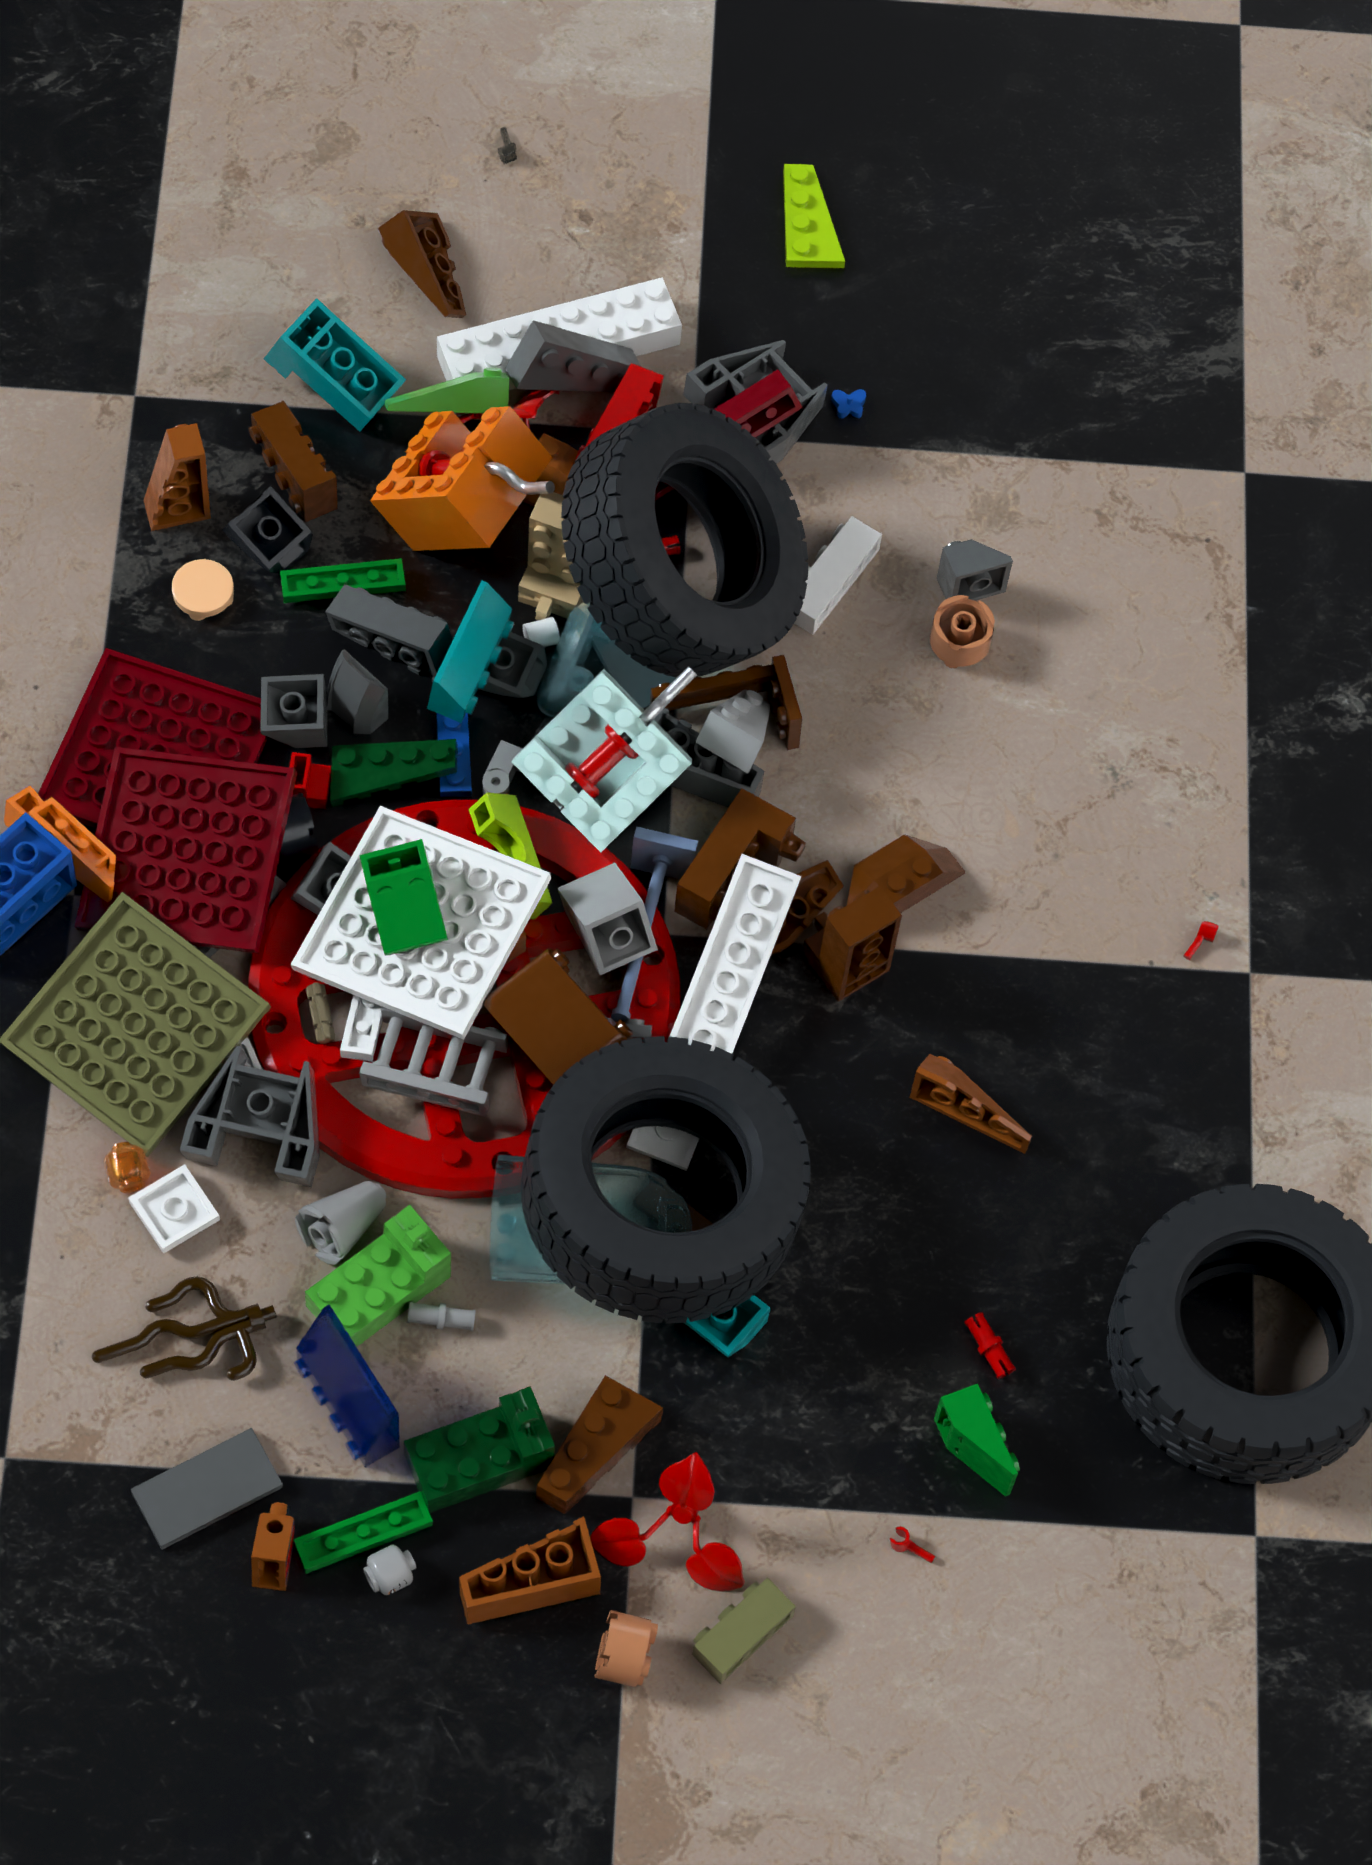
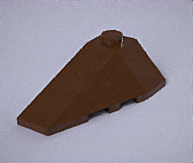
M828 860L796 874L801 876V879L771 955L790 947L844 887Z

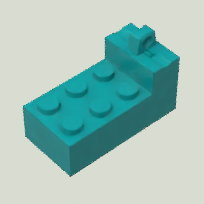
M317 298L283 333L263 358L285 379L292 372L297 374L359 432L384 406L385 400L391 398L406 381L400 373Z

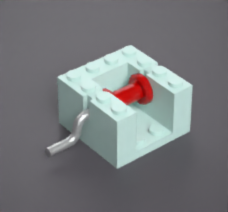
M688 666L644 710L603 669L511 762L551 803L554 802L561 809V813L602 852L692 764V758L654 719L697 674Z

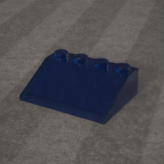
M327 1305L322 1309L296 1347L297 1360L294 1364L303 1379L307 1377L310 1379L314 1386L311 1391L320 1406L324 1404L327 1406L331 1413L328 1418L337 1433H344L348 1440L345 1445L351 1457L355 1461L360 1459L364 1467H367L400 1448L399 1413L330 1305Z

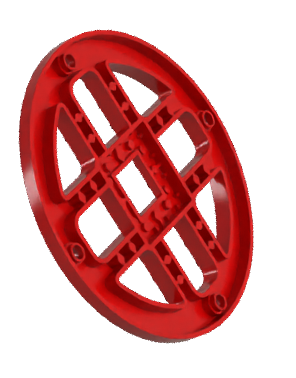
M478 800L433 801L392 810L425 824H432L435 828L499 852L490 842L477 836L469 808ZM520 806L540 867L570 883L616 863L641 897L643 903H645L646 889L629 868L611 851L605 848L600 852L577 828L555 817ZM373 818L346 830L330 842L352 856ZM322 847L318 850L317 854H314L303 863L271 905L265 921L259 954H252L248 988L271 1006L269 1011L251 1031L256 1055L262 1069L300 1078L304 1061L310 1063L315 1072L319 1148L342 1165L368 1179L419 1195L450 1199L488 1198L521 1192L522 1165L535 1116L553 1085L491 1014L477 1016L472 1026L483 1029L485 1027H494L501 1030L503 1034H507L509 1047L507 1053L495 1050L492 1060L509 1056L511 1058L526 1124L525 1130L519 1135L486 1142H474L466 1137L463 1131L458 1109L421 1100L430 1139L426 1141L389 1128L370 1118L353 1106L330 1084L360 1078L359 1072L363 1060L340 1057L342 1041L327 1044H314L308 1041L303 1033L298 1008L305 999H308L306 988L313 983L319 982L323 984L326 994L344 991L294 971L291 967L294 957L318 917L317 914L292 900L291 897L313 861L323 849ZM656 907L651 929L658 950L643 956L629 1012L631 1013L630 1019L645 1020L644 1025H652L651 1037L664 1036L665 1042H667L680 1011V976L676 953L668 928ZM565 912L529 919L523 930L526 933V951L504 965L495 982L496 988L530 963V958L539 956L548 948L554 951L559 949L561 952L584 948ZM648 957L657 958L660 961V963L657 965H649L646 964L644 960ZM621 990L590 995L588 997L607 1018H611L612 1010L617 1007ZM272 1025H280L284 1028L282 1032L277 1034L267 1032V1029ZM401 1027L389 1063L391 1068L401 1071L408 1069L420 1031ZM386 1033L379 1034L373 1062L377 1061ZM432 1035L420 1071L422 1076L432 1079L439 1077L451 1039ZM463 1043L456 1066L476 1063L482 1047ZM627 1131L609 1139L597 1150L591 1161L608 1150ZM500 1164H507L512 1168V1171L507 1174H500L494 1169Z

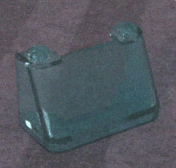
M582 602L570 612L537 695L538 707L542 713L555 718L594 679L593 674L586 668H583L593 641L596 640L605 644L610 642L608 636L600 628L602 622L597 624L587 608L590 606V603L584 604Z

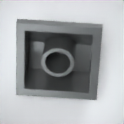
M972 539L963 542L954 541L942 549L936 579L945 599L964 595L969 596L968 599L977 601L1006 592L1013 560L1011 556Z
M324 674L261 677V734L294 748L327 747L328 692Z

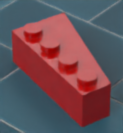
M631 363L598 424L591 430L586 445H581L576 459L584 448L601 434L657 408L664 375Z

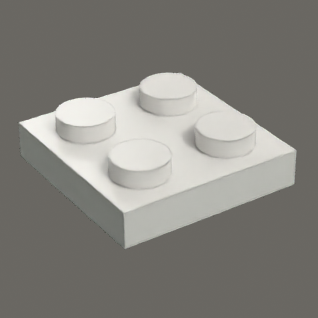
M185 1164L128 1197L129 1203L163 1254L220 1220L219 1214Z

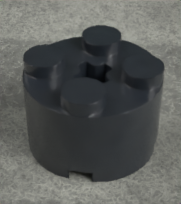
M302 792L292 796L278 861L280 863L318 853L317 838H311V835H313L312 828H314L312 816Z

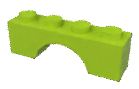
M486 792L469 808L477 836L490 842L501 854L541 869L516 795ZM548 887L545 889L530 919H536L553 903Z

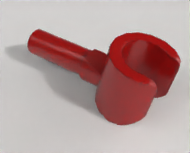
M1209 921L1202 922L1194 942L1183 956L1190 960L1202 944L1203 939L1213 942L1219 926Z
M901 1526L895 1528L896 1533L900 1537L905 1538L902 1542H896L890 1538L891 1546L896 1552L908 1550L932 1563L935 1555L911 1541L906 1528Z

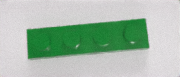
M402 558L280 571L284 603L335 598L344 584L353 588H363L370 594L406 591Z
M419 1491L293 1539L304 1571L307 1574L433 1526V1520L422 1493Z

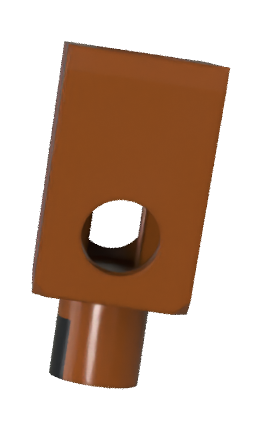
M273 1503L270 1507V1513L260 1514L251 1556L252 1587L286 1591L294 1544V1518L290 1516L291 1507L285 1503Z

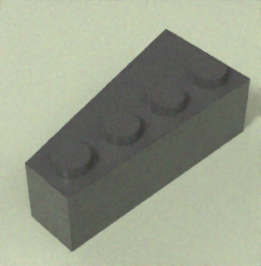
M533 320L505 369L516 389L615 392L630 364L633 363L641 366L631 348Z
M344 584L325 611L333 631L366 648L369 644H372L381 656L391 661L394 656L408 664V670L418 675L421 671L432 675V682L453 641L449 625L444 619L438 616H428L414 607L401 606L387 597H377L359 587L353 588Z
M666 708L654 719L692 758V764L670 786L728 808L741 788L759 797L764 770L753 764L747 774L697 744L696 740L699 733L692 729V724L684 719L677 720L669 714V710Z

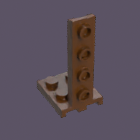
M784 655L772 657L771 665H753L746 670L736 672L723 671L716 676L706 678L695 677L665 707L670 711L730 699L743 690H752L757 693L771 691L768 699L769 704H771V712L777 713L779 721L776 722V730L779 740L784 739L787 750L799 748L802 715ZM662 683L655 688H651L650 704L671 683Z

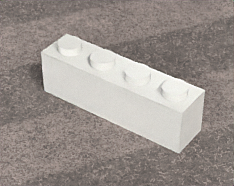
M853 516L845 525L841 523L836 528L832 536V542L828 546L823 545L817 553L816 562L812 567L808 566V580L805 581L807 583L805 599L802 600L803 605L794 624L812 635L816 632L879 551L882 538L881 533Z

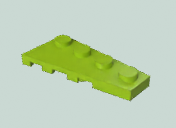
M784 164L786 267L844 268L845 259L814 166L808 164Z

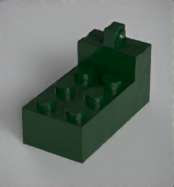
M531 1386L499 1397V1407L404 1440L405 1458L417 1489L422 1493L429 1513L544 1472L552 1462L555 1453L554 1442Z

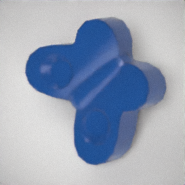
M834 390L832 392L831 401L837 408V416L839 418H845L848 414H852L856 418L862 416V406L866 400V392L864 390H856L850 395L841 390Z

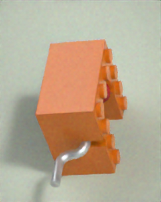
M510 406L491 407L486 410L481 417V422L472 432L466 428L453 411L431 413L425 419V425L420 432L409 441V447L405 451L407 455L398 458L393 463V469L386 479L377 485L376 493L370 499V502L413 551L490 548L527 494H550L554 492L555 485L552 481L536 482L553 457Z

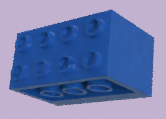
M26 812L0 835V956L77 886L72 852Z

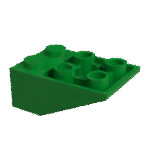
M422 839L359 855L385 956L448 940L428 855Z
M975 1384L942 1396L934 1421L946 1448L1005 1497L1010 1495L1020 1467L1013 1452L1009 1453L1004 1443L1006 1435L1001 1423H995L991 1414L993 1407L986 1392L982 1393L979 1385Z

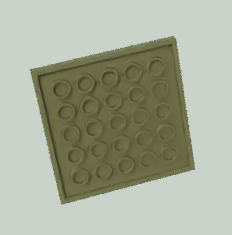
M122 892L1 1036L0 1044L148 1158L223 1067L236 1046L241 1045L271 1006L267 1001Z

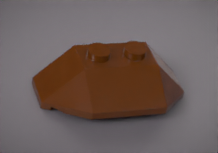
M904 834L854 865L847 905L852 903L861 892L865 890L872 891L880 886L898 911L902 913L964 875L965 870L946 847Z

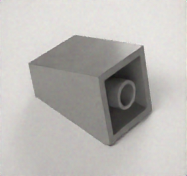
M616 863L557 888L565 913L599 975L658 950L643 900Z

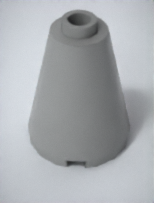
M365 1181L303 1206L298 1211L300 1213L295 1216L296 1227L303 1242L307 1247L313 1244L319 1250L315 1256L327 1264L335 1265L347 1255L386 1207V1192L378 1183Z

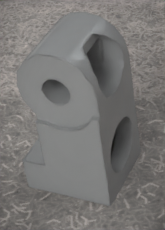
M503 740L500 741L483 776V795L486 792L509 795L510 783L516 771L521 772L511 761L523 748Z

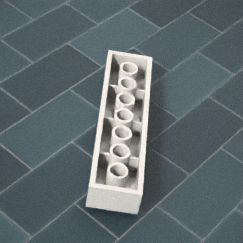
M662 277L437 336V358L446 381L475 372H484V368H500L502 373H506L510 378L505 367L533 320L631 348L636 356L680 345L682 324ZM510 378L509 390L515 389V386Z

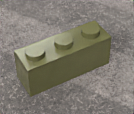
M768 1577L761 1584L757 1581L751 1584L742 1595L744 1599L736 1607L733 1604L726 1607L718 1616L720 1622L712 1629L708 1626L705 1627L693 1640L696 1644L693 1647L692 1655L720 1684L794 1616L796 1606Z

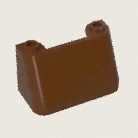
M548 948L492 991L483 1004L554 1085L560 1076L576 1062L579 1063L582 1058L596 1050L599 1052L600 1048L616 1042L620 1045L622 1041L632 1039L630 1036L633 1035V1032L622 1020L616 1023L614 1020L608 1019L568 974L570 972L567 966L570 963L569 959L559 949L554 951Z

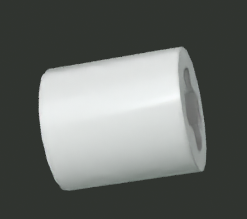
M554 617L523 624L524 638L541 644L543 647L560 643L559 631Z

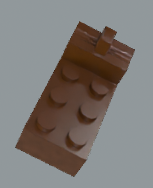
M741 788L678 882L674 912L707 930L712 921H715L741 854L776 867L780 865L782 857L796 862L806 845V842L794 834L796 817Z
M879 886L872 891L865 890L861 892L852 903L845 907L841 905L834 908L829 914L823 912L815 917L814 927L818 932L804 940L802 954L838 1002L890 971L902 915Z

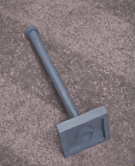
M636 827L630 868L652 873L644 903L650 926H652L664 877L682 878L696 857L698 841ZM643 957L628 963L617 1007L611 1013V1018L616 1022L622 1020L625 1023V1019H630L631 1017L629 1008Z

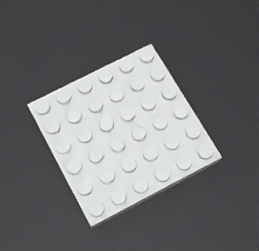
M380 806L294 957L291 967L294 971L464 1040L483 1002L490 993L547 888L551 875L547 871ZM422 839L428 855L448 940L385 956L359 855Z

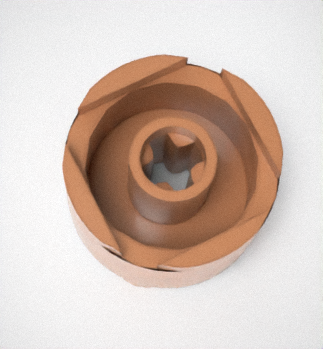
M964 595L953 596L944 600L934 615L930 633V644L937 657L944 661V664L949 668L974 665L981 661L989 652L995 620L990 608L980 600L977 602L968 599L969 596Z
M610 1610L606 1623L610 1625L608 1631L606 1630L602 1634L595 1670H597L595 1678L631 1687L642 1686L644 1677H647L651 1664V1657L646 1656V1653H649L651 1644L655 1642L658 1624L652 1623L650 1619Z

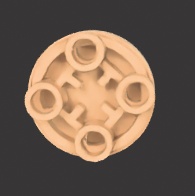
M199 559L188 562L174 575L172 581L173 599L176 605L183 612L189 614L193 620L200 621L206 617L217 615L233 602L234 585L232 576L223 565L212 560Z

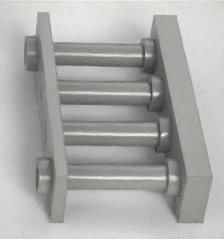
M381 1006L383 1022L389 1025L377 1061L373 1063L363 1061L359 1072L362 1086L486 1117L490 1101L488 1092H485L482 1088L494 1051L504 1053L508 1051L507 1034H503L501 1030L494 1027H485L483 1029L471 1026L463 1040ZM401 1027L420 1031L408 1069H404V1071L393 1069L389 1066ZM432 1035L451 1039L439 1077H435V1079L422 1076L420 1073ZM463 1043L482 1047L471 1083L466 1085V1087L453 1084L451 1081Z

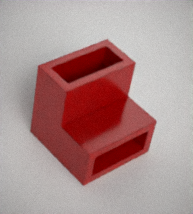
M292 752L289 767L295 768L298 772L293 794L302 792L308 807L326 809L331 783V766L312 764L311 754Z

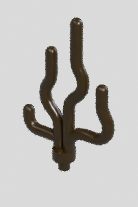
M189 1277L180 1281L169 1293L148 1300L145 1304L146 1310L148 1312H156L178 1303L188 1292L200 1290L204 1293L209 1308L217 1318L194 1326H188L171 1319L156 1320L147 1325L139 1335L98 1349L92 1353L91 1357L96 1363L119 1357L147 1346L158 1334L164 1332L173 1333L186 1339L201 1338L215 1333L200 1355L196 1357L179 1355L168 1357L143 1366L140 1369V1375L147 1379L175 1369L187 1371L202 1369L213 1361L220 1347L225 1342L236 1338L244 1360L242 1364L232 1367L227 1371V1378L235 1381L249 1375L254 1370L257 1362L256 1352L249 1333L266 1329L265 1321L277 1318L273 1305L260 1309L258 1303L241 1310H229L222 1304L218 1291L212 1282L203 1277Z

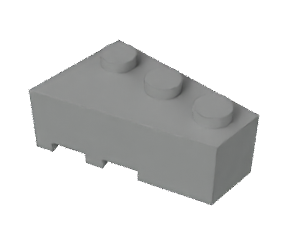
M741 691L710 711L696 743L748 774L764 742L771 704L764 701L763 697L755 691Z

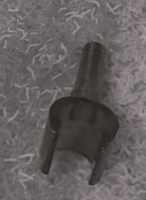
M502 127L500 132L504 146L498 148V154L502 163L507 164L517 160L515 153L516 144L510 141L507 128Z

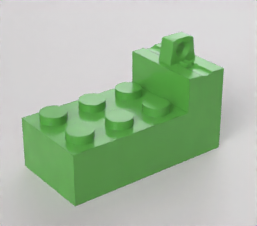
M408 1205L396 1216L384 1223L383 1235L306 1290V1307L347 1355L409 1309L410 1302L417 1303L451 1277V1252L412 1206Z

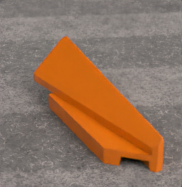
M31 786L6 800L4 823L7 827H10L25 812L29 814L72 852L76 879L107 903L112 900L116 855L53 797L43 801Z

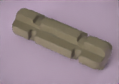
M319 982L308 985L306 992L308 1000H311L309 1007L313 1026L317 1027L315 1029L316 1041L327 1044L335 1040L334 1028L330 1027L332 1025V1018L328 1000H324L327 997L326 989Z

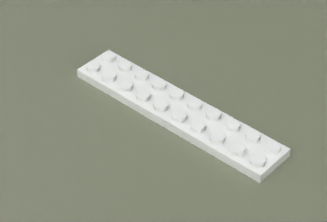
M741 854L670 1037L686 1038L689 1045H691L692 1040L710 1044V1051H714L715 1047L733 1053L801 876ZM640 1127L632 1130L626 1148L687 1171L699 1138L669 1127Z

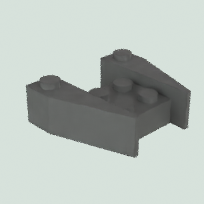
M784 340L709 359L687 373L683 395L693 404H699L712 409L727 398H733L777 369L791 385L803 408L755 437L757 439L756 444L760 443L771 456L768 461L774 460L776 464L784 459L821 410L828 387L826 383H823L812 390L783 360L786 347Z
M236 1046L189 1117L180 1152L188 1160L218 1166L226 1133L279 1144L281 1149L274 1171L281 1181L312 1187L320 1157L315 1072L309 1062L304 1061L300 1078L245 1066L247 1055L242 1047Z

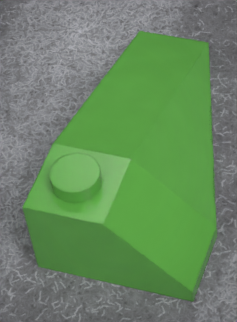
M484 368V372L471 373L386 399L384 406L387 411L484 413L491 407L508 406L510 378L506 373H502L500 368Z

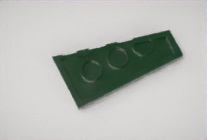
M456 739L333 746L330 802L332 806L343 804V801L358 797L359 800L370 797V793L387 788L389 791L399 789L405 783L413 781L420 783L457 773Z

